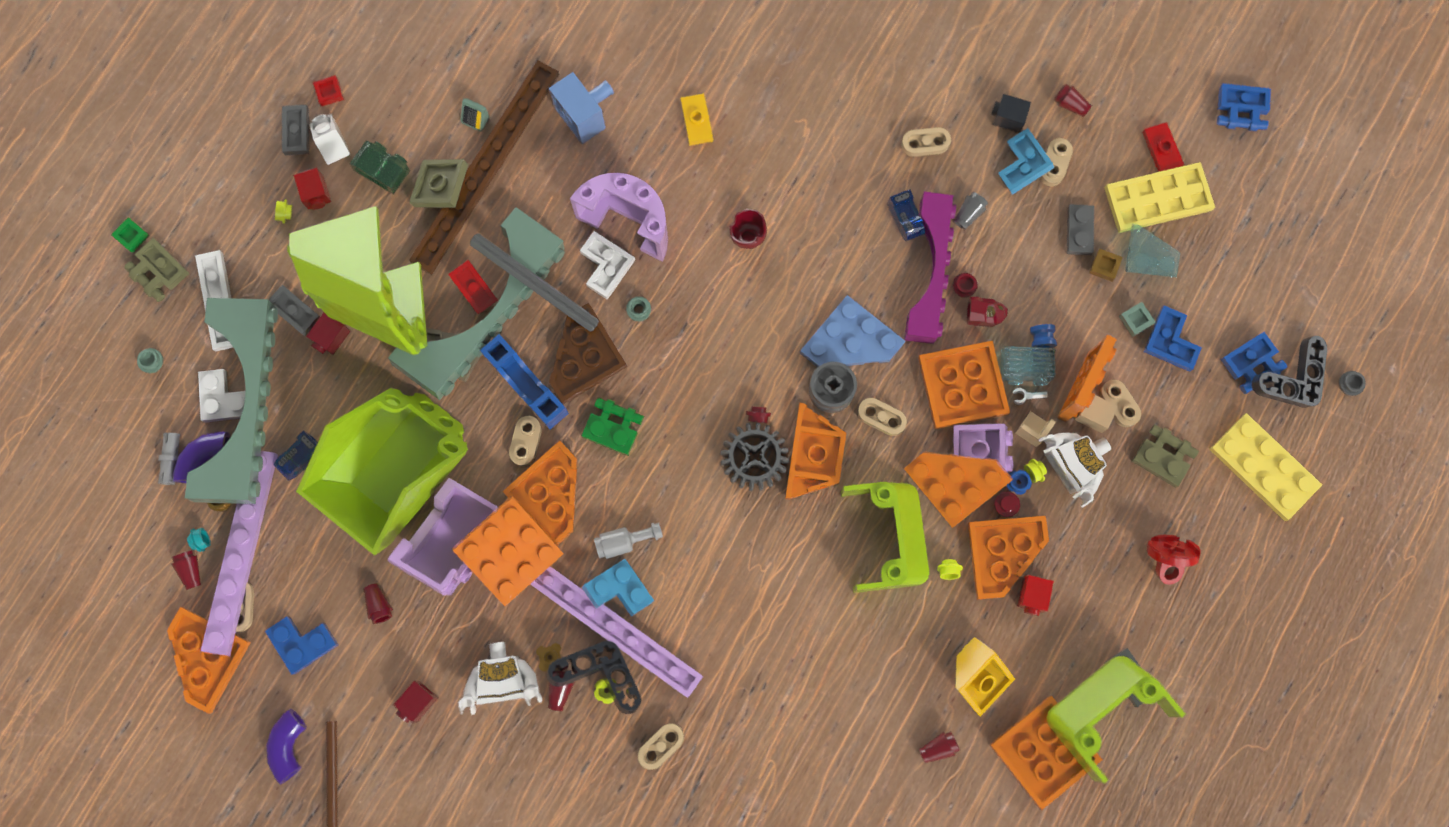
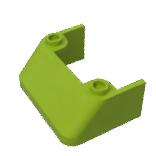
M894 482L843 486L840 492L841 497L870 494L872 502L877 507L894 508L900 559L889 560L882 566V582L856 585L853 587V593L911 587L925 583L929 577V565L917 489L908 483Z
M1116 656L1110 659L1051 708L1047 714L1049 727L1091 779L1096 782L1105 783L1108 779L1091 759L1101 747L1100 735L1093 726L1132 693L1142 703L1153 704L1157 702L1168 717L1182 718L1186 715L1157 679L1125 656Z

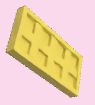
M1201 162L1105 186V192L1118 233L1209 212L1215 208Z
M1247 413L1209 449L1284 521H1288L1322 486L1311 473Z

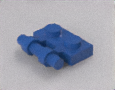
M1222 83L1219 87L1218 110L1228 111L1227 116L1219 115L1217 125L1226 126L1227 129H1235L1236 127L1247 128L1248 131L1254 132L1258 129L1267 130L1268 120H1260V114L1267 115L1270 112L1271 88ZM1238 112L1249 113V118L1238 117Z
M1262 332L1220 359L1234 380L1242 375L1245 377L1246 382L1240 386V390L1244 394L1253 390L1251 382L1253 377L1257 375L1253 368L1259 364H1262L1264 367V371L1261 373L1272 372L1281 375V371L1287 368V364L1283 360L1275 363L1271 358L1279 351L1265 332Z

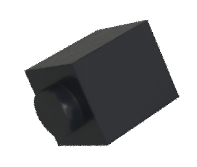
M1003 94L1000 102L995 101L991 115L995 117L992 125L1020 133L1025 125L1031 102Z

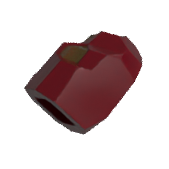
M970 297L968 300V325L994 327L1001 324L1007 317L1008 308L1003 303L995 301V299Z

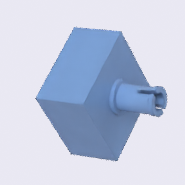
M572 72L549 88L555 110L581 144H584L606 129L602 109L598 105V103L614 94L613 89L606 80L588 92Z

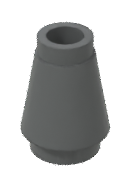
M972 192L970 196L967 195L954 223L966 230L968 226L987 210L985 207L988 205V202L975 192Z

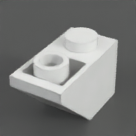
M325 114L319 115L312 120V123L309 125L313 140L327 165L350 155L347 144L332 114L327 116Z

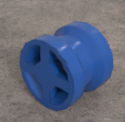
M1042 324L1030 328V334L1033 335L1034 339L1031 343L1032 349L1043 350L1057 346V340L1054 338L1055 325Z

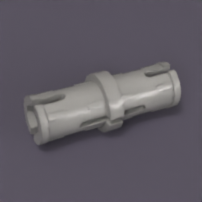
M163 433L162 452L158 458V461H160L158 484L175 485V482H173V472L178 458L180 434Z

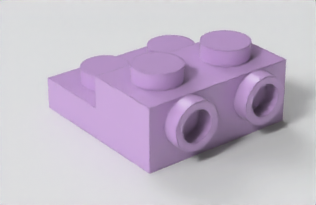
M1005 424L954 425V455L997 459L1007 472L1013 471V457L1008 456V446L1013 445V433L1008 431V427Z

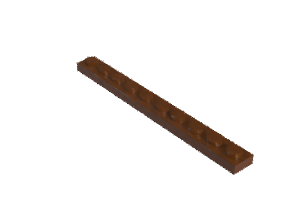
M537 60L468 167L455 208L441 209L409 259L411 264L419 262L421 270L430 275L433 274L548 94L549 88L557 80L559 72L556 69Z

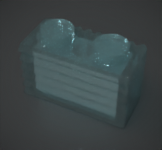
M1004 346L1001 350L1002 381L1007 380L1010 385L1023 384V381H1032L1033 385L1036 386L1048 385V382H1051L1056 376V349Z

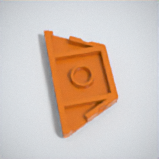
M799 403L785 496L787 500L837 485L840 482L846 432L829 423L826 418L816 414L804 403Z

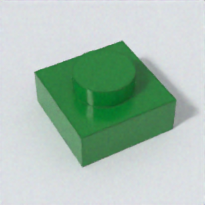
M128 217L111 236L133 253L147 239L149 234Z

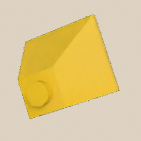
M974 637L957 655L956 689L975 713L981 717L1015 678L998 655Z

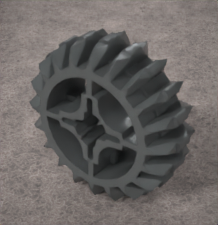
M746 423V432H743L742 428L738 426L736 428L738 436L731 432L728 435L733 442H723V446L729 450L721 451V456L728 457V459L721 461V466H730L724 471V474L727 476L734 473L730 481L735 483L740 479L739 488L743 489L745 482L749 483V491H753L754 484H758L759 491H763V482L765 481L771 488L773 486L772 477L776 481L781 480V476L777 471L785 473L787 470L780 463L786 464L789 462V458L781 456L787 454L789 450L786 447L780 448L785 443L784 438L775 440L779 435L777 430L771 435L768 434L770 431L769 425L765 427L764 431H761L760 423H756L755 430H751L750 423ZM749 438L764 440V442L757 446H751L743 441ZM770 445L776 456L773 468L764 457ZM736 447L741 449L745 456V460L739 469L733 459ZM761 450L759 455L761 462L755 459L749 463L750 455H748V452L756 454ZM751 468H759L766 472V474L761 476H749L745 473Z

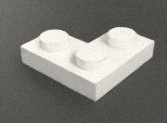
M595 231L580 250L582 255L599 265L586 283L587 287L608 299L634 263L635 257Z
M224 369L198 372L201 421L205 423L240 419L244 408L245 391L228 393L227 371Z

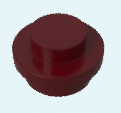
M961 273L955 277L952 287L958 296L968 298L974 295L978 283L973 275Z
M751 406V411H746L749 422L768 423V417H771V413L766 412L767 407Z
M1002 492L996 497L994 507L999 515L1012 517L1020 509V500L1012 492Z

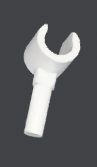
M1016 388L1013 391V394L1021 393L1024 396L1022 400H1014V403L1017 405L1024 404L1026 400L1048 397L1047 391L1031 393L1026 392L1022 388Z

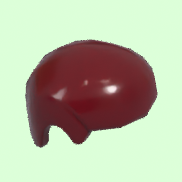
M746 209L735 214L732 226L730 225V235L735 245L743 249H754L764 242L767 235V225L763 214L753 209Z

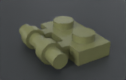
M154 238L135 254L141 261L138 265L128 262L124 266V269L129 273V277L134 282H138L144 288L143 291L157 302L165 298V295L160 291L163 285L172 290L190 274ZM148 270L156 276L151 281L146 276Z
M1154 424L1149 433L1157 437L1155 442L1153 443L1148 439L1143 440L1132 462L1173 487H1179L1191 466L1182 460L1184 455L1186 454L1195 459L1199 450L1192 447V443L1185 439L1182 441L1172 435V431L1164 427L1162 429ZM1164 443L1177 449L1174 455L1162 448Z

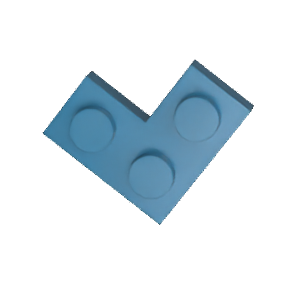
M1029 128L1007 141L1018 160L998 172V174L1013 195L1055 167Z
M623 559L582 586V589L596 609L617 596L631 617L654 602V599L626 559Z

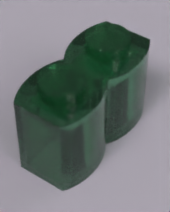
M366 140L350 162L352 169L389 193L395 194L410 172L407 160L399 154L395 153L393 156L387 153V149L377 141L371 143Z

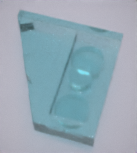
M1132 224L1125 271L1177 277L1181 253L1140 225Z

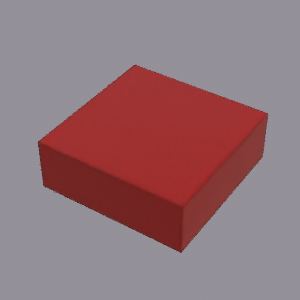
M336 75L313 82L321 107L344 100Z

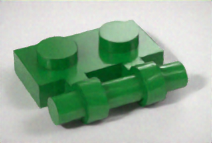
M597 398L594 407L602 409L603 412L601 416L590 414L581 437L629 456L638 432L630 429L632 422L641 425L645 416L636 413V410L630 407L626 409L615 404V401L610 399L606 401ZM611 414L624 418L622 425L610 421Z

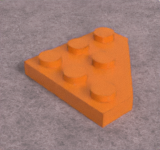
M560 440L502 491L508 498L512 496L557 546L574 531L578 463L577 458Z
M923 452L904 468L952 528L1013 480L997 459H982L961 455Z
M1046 516L968 523L977 600L1003 598L1010 591V588L1049 542Z
M180 607L167 629L169 640L173 644L174 660L178 675L182 679L185 702L206 713H212L251 642L235 634L230 656L202 652L201 648L208 620L184 607Z

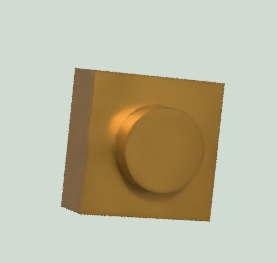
M1099 248L1089 274L1113 282L1123 257Z

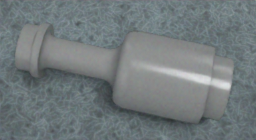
M659 522L651 523L652 526L650 528L633 533L629 532L626 527L599 534L600 537L594 538L599 558L606 557L608 559L629 553L633 550V544L653 537L656 540L662 538L663 535Z

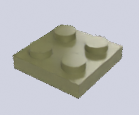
M464 159L423 160L409 203L415 208H455L468 163Z

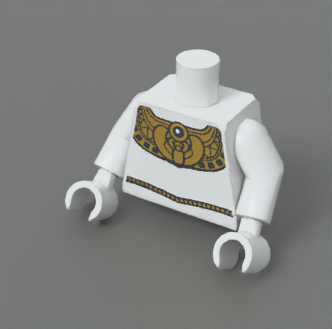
M1077 433L1049 434L1040 438L1039 442L1044 441L1047 445V449L1043 450L1046 458L1070 494L1076 493L1073 495L1074 499L1078 497L1082 499V508L1091 503L1094 499L1093 495L1104 476L1103 469L1107 466L1102 455L1111 450L1109 442L1102 437L1093 443L1088 435L1081 437Z
M505 642L489 644L491 659L479 661L478 666L473 668L466 683L463 698L458 704L461 714H463L465 707L470 706L471 714L473 715L476 713L475 701L479 705L524 698L528 706H531L530 699L532 697H537L539 703L542 702V697L538 691L536 673L525 660L519 659L518 656L506 657Z

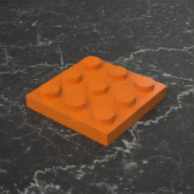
M1107 334L1088 352L1057 418L1067 422L1072 417L1076 418L1079 412L1082 413L1085 407L1088 408L1095 397L1092 390L1096 384L1100 385L1106 374L1103 368L1107 362H1111L1117 349L1114 348L1116 338Z
M993 341L918 356L935 429L1010 414Z
M512 496L452 548L453 552L504 606L510 603L564 554Z
M1052 696L1046 698L990 744V747L1040 810L1047 807L1087 774L1047 723L1049 710L1057 704ZM1098 753L1091 757L1096 765L1103 760Z

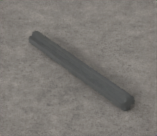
M477 233L473 236L470 246L588 331L592 332L598 325L599 320L482 235Z

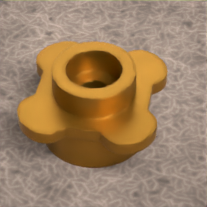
M554 643L550 647L539 646L537 648L536 654L540 659L538 667L541 671H548V667L552 662L562 658L560 653L562 647L560 644ZM549 655L553 656L551 660L548 659Z

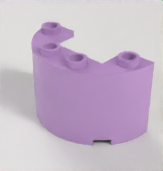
M607 173L586 181L573 193L570 200L576 219L598 229L606 213L611 209L641 224L637 234L645 237V240L640 250L663 261L668 246L665 211L658 194L650 185L632 175Z
M448 478L434 497V509L410 541L402 539L389 556V563L444 596L451 595L461 582L465 584L473 573L453 552L452 548L498 507Z

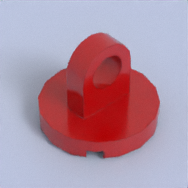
M1163 534L1152 537L1151 541H1148L1146 551L1150 557L1157 561L1155 568L1157 577L1164 584L1171 585L1177 583L1183 577L1185 567L1198 564L1201 550L1197 544L1187 539L1186 543L1179 541L1180 537L1175 535ZM1175 567L1171 574L1165 575V571L1168 568Z

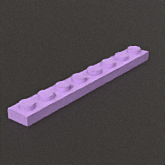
M261 451L260 456L263 458V468L258 475L261 490L259 497H256V504L236 505L201 648L202 652L230 656L241 605L246 591V583L248 582L278 458L276 453Z
M551 566L531 583L533 587L605 639L614 642L619 649L687 698H689L703 678L701 674L605 605L596 609L584 590Z

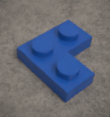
M1164 305L1159 312L1143 352L1191 372L1194 369L1202 347L1179 338L1187 315Z
M287 616L265 631L291 675H295L338 646L337 641L325 623L320 624L302 636L292 619Z

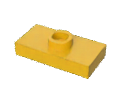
M699 94L682 97L681 105L689 146L713 142L705 95Z

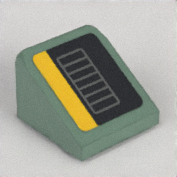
M464 98L462 101L461 123L482 132L490 118L486 107Z

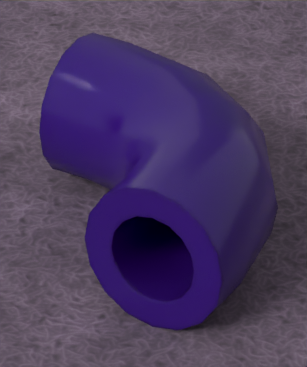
M215 432L201 435L187 444L177 458L173 472V482L187 483L188 472L212 459L231 438L230 433Z
M293 709L285 712L272 727L266 744L267 764L280 785L292 778L302 768L294 756L293 746L296 738L307 729V726Z

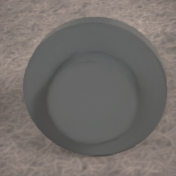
M1348 371L1342 374L1339 379L1341 391L1348 396H1356L1365 389V378L1356 371Z

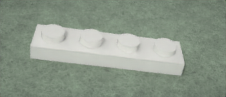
M220 250L195 256L205 312L207 298H231L224 256ZM208 325L214 351L233 348L224 335Z

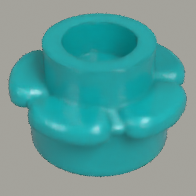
M193 528L190 530V534L187 537L188 545L192 550L204 552L205 548L211 545L207 531L204 528L197 530Z

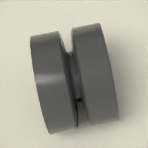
M827 362L819 366L814 371L809 385V396L812 403L819 410L827 413H837L847 408L857 389L855 374L848 366L840 362ZM831 384L836 388L835 391H832L829 387Z

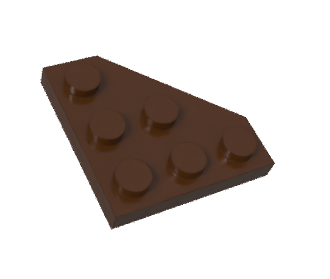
M589 303L582 306L584 310L599 320ZM568 315L566 317L562 339H560L553 372H551L549 379L551 387L563 405L627 368V364L600 320L591 332Z

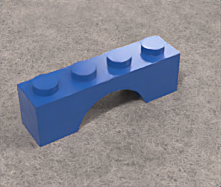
M500 334L480 350L488 362L549 430L569 414L566 407L534 375Z

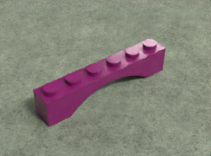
M923 192L920 200L918 224L924 231L930 245L932 274L926 293L907 315L904 337L906 341L934 344L937 337L942 336L943 322H939L940 313H944L946 298H942L943 289H947L949 275L945 274V265L949 266L951 251H947L948 242H952L954 228L950 227V221L955 218L956 204H952L953 195Z

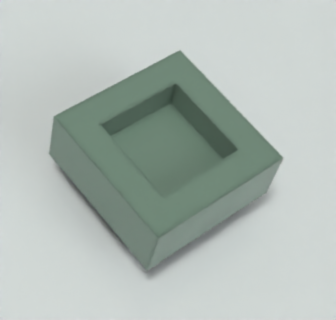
M1143 302L1119 316L1132 337L1156 323Z

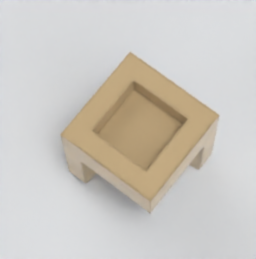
M1095 395L1091 405L1088 408L1085 407L1082 413L1079 412L1074 420L1103 433L1109 428L1118 406Z
M1030 411L1015 434L1037 447L1043 442H1039V439L1047 436L1056 422L1052 419L1046 422Z

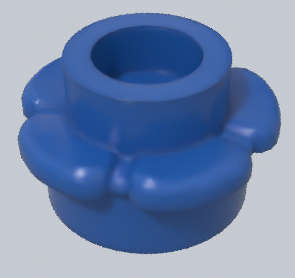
M1019 470L1009 473L1013 480L1007 484V488L1011 492L1014 491L1015 494L1022 495L1026 493L1027 489L1031 488L1032 481L1026 471Z

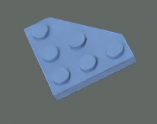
M847 295L800 350V354L817 367L827 362H840L846 366L863 365L864 363L873 362L885 363L890 362L904 345L905 340Z

